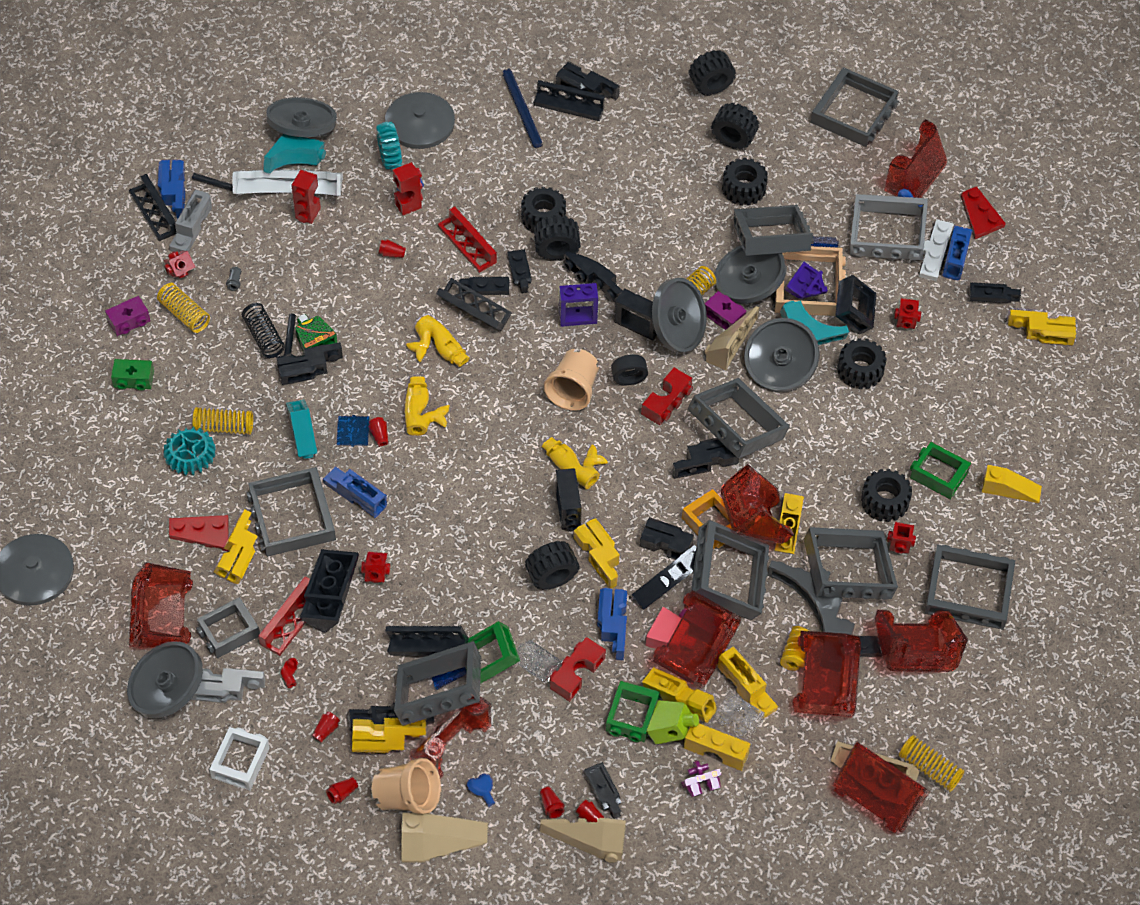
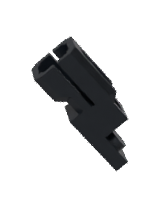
M570 61L556 74V84L596 94L602 93L605 97L612 98L615 101L619 97L620 85L592 70L586 74L582 72L580 66Z
M341 342L306 348L304 349V355L301 356L293 354L277 356V365L282 385L312 380L318 375L328 374L326 361H337L343 358Z
M718 438L703 440L697 445L687 446V460L674 462L672 474L674 479L706 473L711 471L712 465L731 466L738 464L739 459Z
M649 517L640 538V547L652 551L665 550L667 551V557L675 560L692 547L694 535L682 531L681 527Z

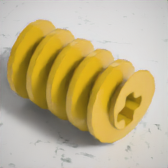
M801 626L792 627L787 644L785 645V651H783L780 664L785 669L797 671L799 668L806 666L805 661L808 660V654L813 645L812 641L815 639V635Z

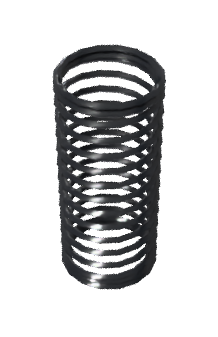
M252 303L246 306L241 315L262 355L265 358L277 357L284 351L285 344L272 324L269 315H267L264 306L261 303ZM254 306H261V307H259V308L252 309V310L249 311V312L247 313V315L245 316V313H246L250 308H252V307H254ZM256 309H262V310H260V311H256V312L252 313V314L247 318L248 314L251 313L252 311H254V310H256ZM263 321H266L265 323L259 325L258 327H255L256 325L262 323ZM265 324H268L267 326L261 328L260 330H257L258 328L264 326ZM268 330H271L270 332L264 334L263 336H260L261 334L267 332ZM270 333H273L272 335L266 337L265 339H262L263 337L269 335ZM274 336L272 339L264 342L266 339H269L270 337ZM280 343V345L276 349L272 351H265L274 348ZM282 345V348H281L278 352H276V353H274V354H269V355L264 354V353H271V352L277 350V349Z

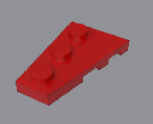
M977 186L961 193L962 202L974 233V239L1005 227V221Z
M229 516L169 518L170 539L187 543H198L205 545V547L220 548L222 551L229 552L224 549L229 539Z

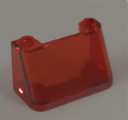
M924 119L919 127L920 138L913 157L909 158L904 155H898L889 164L884 191L898 197L900 190L906 189L912 193L913 198H922L946 167L947 156L938 129L934 123Z
M749 464L745 465L723 484L721 496L731 528L735 533L780 544L789 541L794 536L791 527L781 524L772 516L770 509L776 506L780 500L778 488Z
M147 562L143 564L134 577L131 588L130 648L148 649L167 642H182L185 644L190 642L191 632H189L188 627H184L185 595L188 591H191L193 586L191 571Z
M691 590L683 600L686 612L668 644L656 648L653 654V662L687 682L703 688L716 669L720 655L726 651L741 623V617Z
M877 610L874 623L883 662L889 671L951 672L959 666L968 638L950 611H937L929 617L927 624L893 623L894 615L891 611Z
M801 631L798 637V646L805 652L802 693H798L793 699L794 712L852 718L855 715L861 650L859 636L847 633Z
M480 696V702L447 712L426 736L412 748L410 759H428L438 770L441 779L444 776L440 768L443 763L441 757L445 753V746L462 728L470 734L473 730L477 729L485 733L492 726L491 703Z
M858 741L853 746L832 783L835 787L833 789L834 792L841 797H844L845 794L885 821L887 823L885 827L895 834L897 831L904 832L930 794L928 789Z

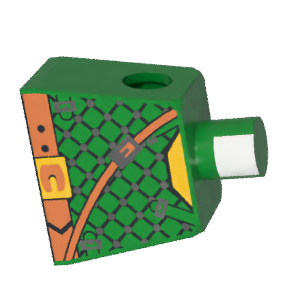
M306 314L298 317L297 322L299 324L295 329L303 353L306 348L337 343L336 332L320 316L309 319Z

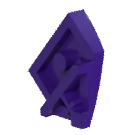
M806 262L802 263L784 289L799 299L828 292L827 287L824 286L823 272L817 271Z

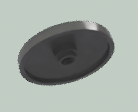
M414 92L403 95L391 103L386 111L385 122H392L395 125L400 145L413 149H426L441 144L451 135L455 126V115L451 105L442 97L427 92Z
M293 97L281 99L270 104L266 110V121L270 127L280 133L297 137H314L332 131L336 126L337 114L331 106L324 102L310 98Z
M740 245L728 252L719 262L715 271L716 286L719 292L727 295L735 303L748 304L760 301L774 293L784 281L787 272L786 261L782 253L745 255L743 247Z
M672 278L663 282L656 291L652 305V318L656 334L667 349L677 353L689 352L699 345L705 333L706 308L704 300L698 288L685 278Z
M790 318L772 319L760 325L748 339L744 355L745 364L751 377L763 388L774 392L793 391L806 384L814 375L820 359L819 345L812 331L803 323Z
M45 534L25 535L11 541L0 551V593L13 603L25 606L47 603L61 595L72 580L74 574L72 555L67 546L55 537Z
M167 642L147 652L135 665L128 680L127 695L134 709L146 717L161 718L171 715L184 707L192 699L202 680L203 664L198 653L192 647L182 642Z

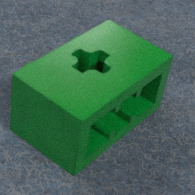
M114 359L111 375L114 388L151 389L154 376L152 361Z

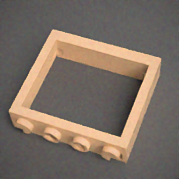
M811 246V251L782 253L785 260L835 262V303L801 301L809 315L835 316L839 281L846 277V270H843L846 262V257L843 256V248ZM784 281L775 291V313H780L782 306L786 302L792 301L784 300Z

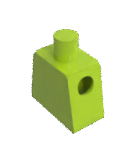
M660 700L657 701L647 732L655 744L681 740L686 737L689 727L698 726L699 717L697 714H692L685 703Z

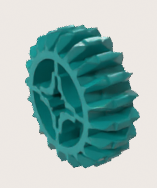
M392 122L378 124L376 136L382 163L386 170H393L402 165L398 133Z
M194 426L191 430L185 427L184 431L178 429L177 434L171 433V438H167L166 444H164L163 455L166 464L170 466L172 471L176 470L178 474L183 471L185 476L188 472H191L194 476L195 471L198 470L202 473V468L208 469V464H213V458L216 456V446L213 438L209 437L208 432L203 433L201 428L196 431Z

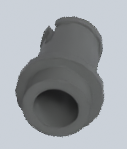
M238 267L230 269L229 279L226 281V286L231 291L238 290L241 285L240 275L242 271Z

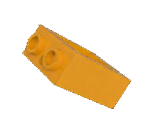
M713 489L682 510V519L697 536L699 527L703 525L697 516L713 506L730 522L726 527L741 533L743 521ZM714 540L713 549L715 547L720 548L724 543Z

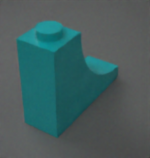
M283 134L264 156V172L271 173L281 166L296 163L317 166L325 158V142L308 137Z
M788 301L782 306L780 311L782 318L794 319L806 325L814 334L818 345L846 339L849 334L847 326H829L815 320L805 310L801 301Z
M305 399L287 402L286 407L292 426L297 454L303 459L314 457V454L318 452L309 407Z

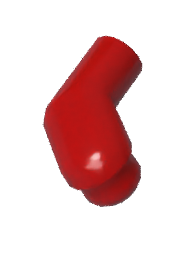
M289 658L284 663L280 672L289 689L297 685L293 677L298 666L296 658Z

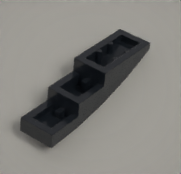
M395 702L391 706L349 709L347 712L349 731H353V719L371 720L374 724H384V718H398L394 711ZM434 716L426 718V725L435 722Z

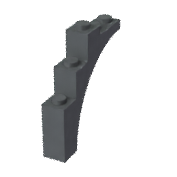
M771 560L768 576L794 589L806 600L815 613L823 637V653L820 666L839 672L855 623L850 622L848 619L837 618L843 597L817 596L811 569L810 572H807L802 568H795L783 562ZM823 568L825 579L829 581L831 572Z

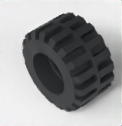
M711 50L698 56L689 69V76L701 95L710 96L721 93L736 78V70L728 55L721 50Z
M726 103L720 107L712 122V134L715 135L716 140H719L722 145L724 144L733 149L747 148L759 129V121L757 116L753 114L754 112L747 109L746 106H741L738 103Z
M738 158L735 162L731 161L725 167L723 173L722 190L724 196L727 195L726 198L728 200L732 199V203L736 204L738 202L741 206L743 204L749 206L752 202L756 204L758 200L761 201L766 194L768 173L765 171L764 165L761 166L759 161L755 162L754 159L747 160V158H743V160ZM741 180L749 181V183L741 182Z
M536 187L533 191L529 190L521 201L522 223L527 230L531 229L532 233H534V227L542 219L561 215V217L566 216V200L564 196L559 194L558 190H553L551 187H541L540 189ZM547 209V210H550V211L540 212V211H537V210Z
M561 215L550 216L539 221L537 226L534 227L535 250L543 259L559 261L564 259L565 252L578 253L581 247L579 226L577 222H574V219L567 216L561 217Z
M858 338L857 341L851 340L849 344L846 343L844 348L841 349L837 371L840 374V379H845L844 383L846 385L850 383L852 388L858 386V389H863V387L869 389L871 385L874 387L882 380L887 357H885V351H882V347L880 345L877 346L875 341L870 342L869 339L862 340ZM855 361H864L869 366H860Z
M879 469L878 473L874 471L871 473V476L866 478L861 495L862 507L865 508L867 514L871 513L873 519L878 517V521L886 519V522H891L892 518L896 521L899 519V516L903 517L912 496V486H910L908 479L905 480L906 476L904 474L899 475V471L896 470L892 472L891 469H886V471ZM878 492H890L895 498H883Z
M565 541L547 543L534 550L525 561V567L534 586L542 590L553 589L567 583L574 578L580 569L570 544Z

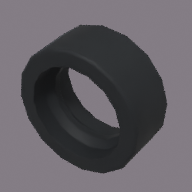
M624 355L617 358L611 365L613 380L616 384L622 386L641 383L648 376L646 360L640 355Z

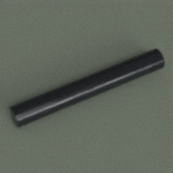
M197 173L192 175V180L233 192V184Z
M293 313L289 314L284 355L292 353L296 315Z

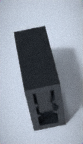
M854 275L840 280L835 317L858 334L873 329L877 293ZM853 296L859 300L858 310L852 306Z
M624 288L615 301L614 323L652 341L657 336L652 318L653 301Z
M575 468L556 470L555 493L561 529L572 531L581 526L582 514Z

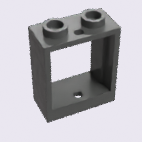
M240 597L197 619L198 627L196 630L200 638L205 637L208 651L210 654L214 653L217 658L258 638L260 634L259 626ZM236 612L246 629L217 643L208 626Z

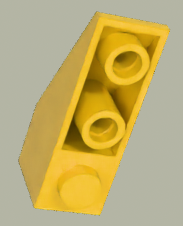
M784 494L775 551L794 554L804 496Z

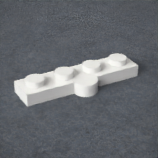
M936 219L930 240L924 241L923 254L925 258L919 277L937 282L953 229V223Z

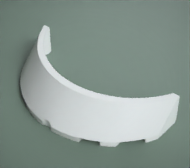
M264 170L233 172V194L292 193L291 185L300 170H274L271 173H266ZM304 170L317 174L318 188L315 194L341 196L343 173Z

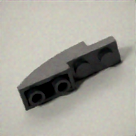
M572 252L564 253V266L568 271H572L580 282L585 284L596 283L597 289H601L607 299L615 303L623 290L616 285V275L612 271L586 256Z
M695 545L631 594L642 610L646 609L694 571L697 548Z

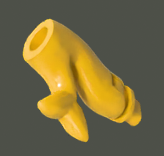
M430 315L423 316L415 325L420 342L406 343L407 348L416 353V358L419 362L422 361L429 348L431 337L434 339L438 353L445 360L450 361L451 364L455 363L458 367H461L470 359L452 334Z
M422 376L410 378L405 399L406 431L412 436L424 435L430 423L434 421L446 427L447 421L444 416L450 408V405H445L421 415L429 401L427 384Z
M551 437L542 445V448L546 450V455L551 458L560 470L575 468L577 482L586 490L593 486L600 476L594 465L608 464L606 458L597 455V449L593 444L587 452L583 466L580 465L575 452L568 445L562 444L560 440L556 441Z

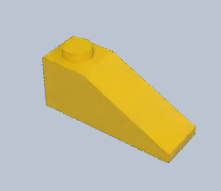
M987 465L982 493L1039 503L1042 486L1007 468Z

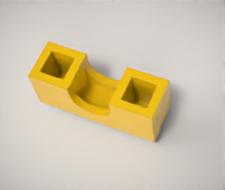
M699 723L698 726H691L685 737L684 749L702 756L705 752L715 753L722 758V764L742 771L749 755L751 743Z

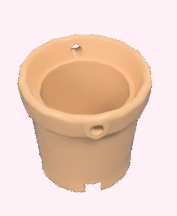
M575 349L567 351L556 370L551 372L544 382V392L548 399L562 409L570 411L581 410L587 407L591 400L592 386L599 367L597 368L596 365L598 361L591 353L582 349L580 352H574Z
M426 758L414 759L404 765L382 768L378 770L381 771L380 774L374 775L372 780L373 798H378L380 804L376 805L382 810H410L417 814H426L432 812L440 800L441 781L439 773L434 764Z

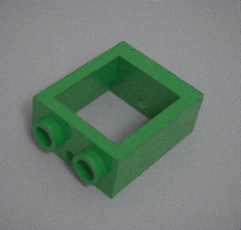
M930 442L927 448L923 447L920 451L918 461L914 460L909 469L912 471L910 478L951 500L969 473L971 462ZM930 455L957 469L949 483L921 469Z
M499 621L473 635L468 643L474 641L477 649H480L497 639L503 656L481 669L480 684L520 662L509 627Z
M620 681L606 721V732H609L614 737L623 736L632 742L638 743L641 741L645 743L648 735L647 729L657 701H659L660 692ZM621 698L649 705L642 728L614 720Z

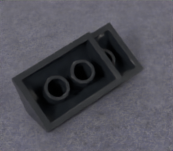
M321 549L304 594L306 602L300 615L302 621L323 633H326L339 623L359 558L358 552Z

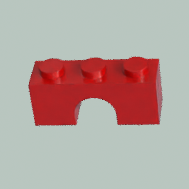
M412 162L393 169V182L399 189V191L394 193V200L402 216L421 209L423 201L421 189L423 187L420 182V178H422L420 169L416 168Z
M300 169L291 185L295 219L302 223L312 224L321 209L320 198L314 196L318 188L317 174Z
M674 367L663 379V390L668 392L669 395L659 396L652 392L642 404L641 415L660 426L663 421H667L670 418L674 408H679L684 396L690 395L693 390V378Z
M588 637L582 642L579 641L574 647L571 656L565 657L561 668L551 674L549 678L550 689L570 702L582 688V678L574 672L579 668H586L594 673L605 660L606 649Z

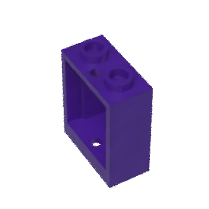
M596 283L559 286V318L561 327L597 324L598 291ZM592 301V306L566 308V303Z

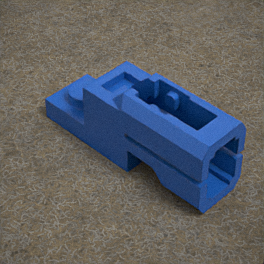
M162 160L159 162L158 171L159 194L162 196L166 206L172 205L173 213L176 212L178 219L185 207L184 161L172 160V168L170 170V160Z
M954 226L943 271L944 278L957 281L961 279L972 229Z
M335 466L323 478L325 485L352 504L354 502L358 503L364 511L374 518L387 506V495L351 469L344 473Z
M602 588L600 589L597 626L602 630L601 641L613 642L612 652L616 653V660L624 661L627 616L622 615L626 613L627 591L615 589L613 616H611L613 589Z

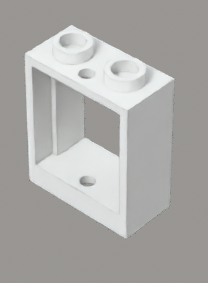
M229 727L210 767L211 778L250 791L270 748L268 739L261 734L253 735L247 733L242 728L235 729ZM233 739L259 747L247 773L221 765Z

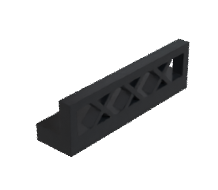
M538 80L537 94L533 101V106L600 122L605 109V96ZM542 87L548 88L550 91H544ZM559 91L564 92L566 96L561 95ZM592 100H598L600 104L594 103Z
M147 174L140 176L142 184L129 189V193L157 240L161 241L176 235V221ZM141 190L146 192L144 197H139L135 194ZM145 202L153 204L151 210L143 208ZM152 215L160 216L159 222L152 221ZM160 227H164L169 230L168 232L163 233L161 235L158 232Z
M450 278L444 290L439 288L436 293L441 298L499 331L503 330L512 314L511 311L453 278ZM453 284L459 287V294L452 295L448 293ZM473 294L475 302L467 304L464 295ZM487 302L490 310L486 312L480 311L479 304ZM503 311L506 313L501 322L495 319L494 312Z
M386 626L385 632L390 638L387 652L392 656H429L466 644L469 641V637L462 626Z

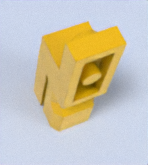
M1010 310L1008 326L1016 328L1026 327V339L1039 340L1041 343L1074 344L1076 338L1075 317L1059 316L1056 319L1048 318V312Z
M245 509L224 547L229 552L222 555L214 570V573L222 578H225L227 573H229L226 580L235 584H239L255 553L253 545L258 537L247 530L251 523V520H249L251 512Z
M592 519L586 522V525L583 524L574 530V540L582 550L589 551L590 564L606 585L613 589L617 586L618 574L613 567L619 565L620 555L614 548L615 542L597 519Z
M731 647L720 655L718 669L736 685L737 693L761 720L778 710V705L765 692L767 685L735 647Z
M653 667L642 681L643 687L659 691L662 701L685 703L691 713L697 714L699 720L708 723L716 712L717 707L713 695L699 689H691L688 687L687 681Z
M384 718V724H374L371 720L353 719L352 752L388 753L390 750H404L405 735L411 737L426 736V719L402 726L399 718Z

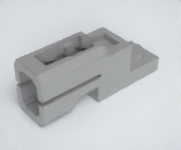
M200 190L193 192L175 223L177 233L169 245L170 251L180 252L184 250L189 252L201 231L202 221L205 220L212 209L209 193Z
M223 668L222 674H213L210 669H203L201 683L191 700L225 703L228 700L242 701L244 686L250 689L265 688V674L262 671Z

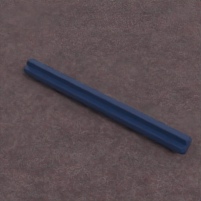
M511 69L504 70L503 77L534 148L542 147L541 137Z

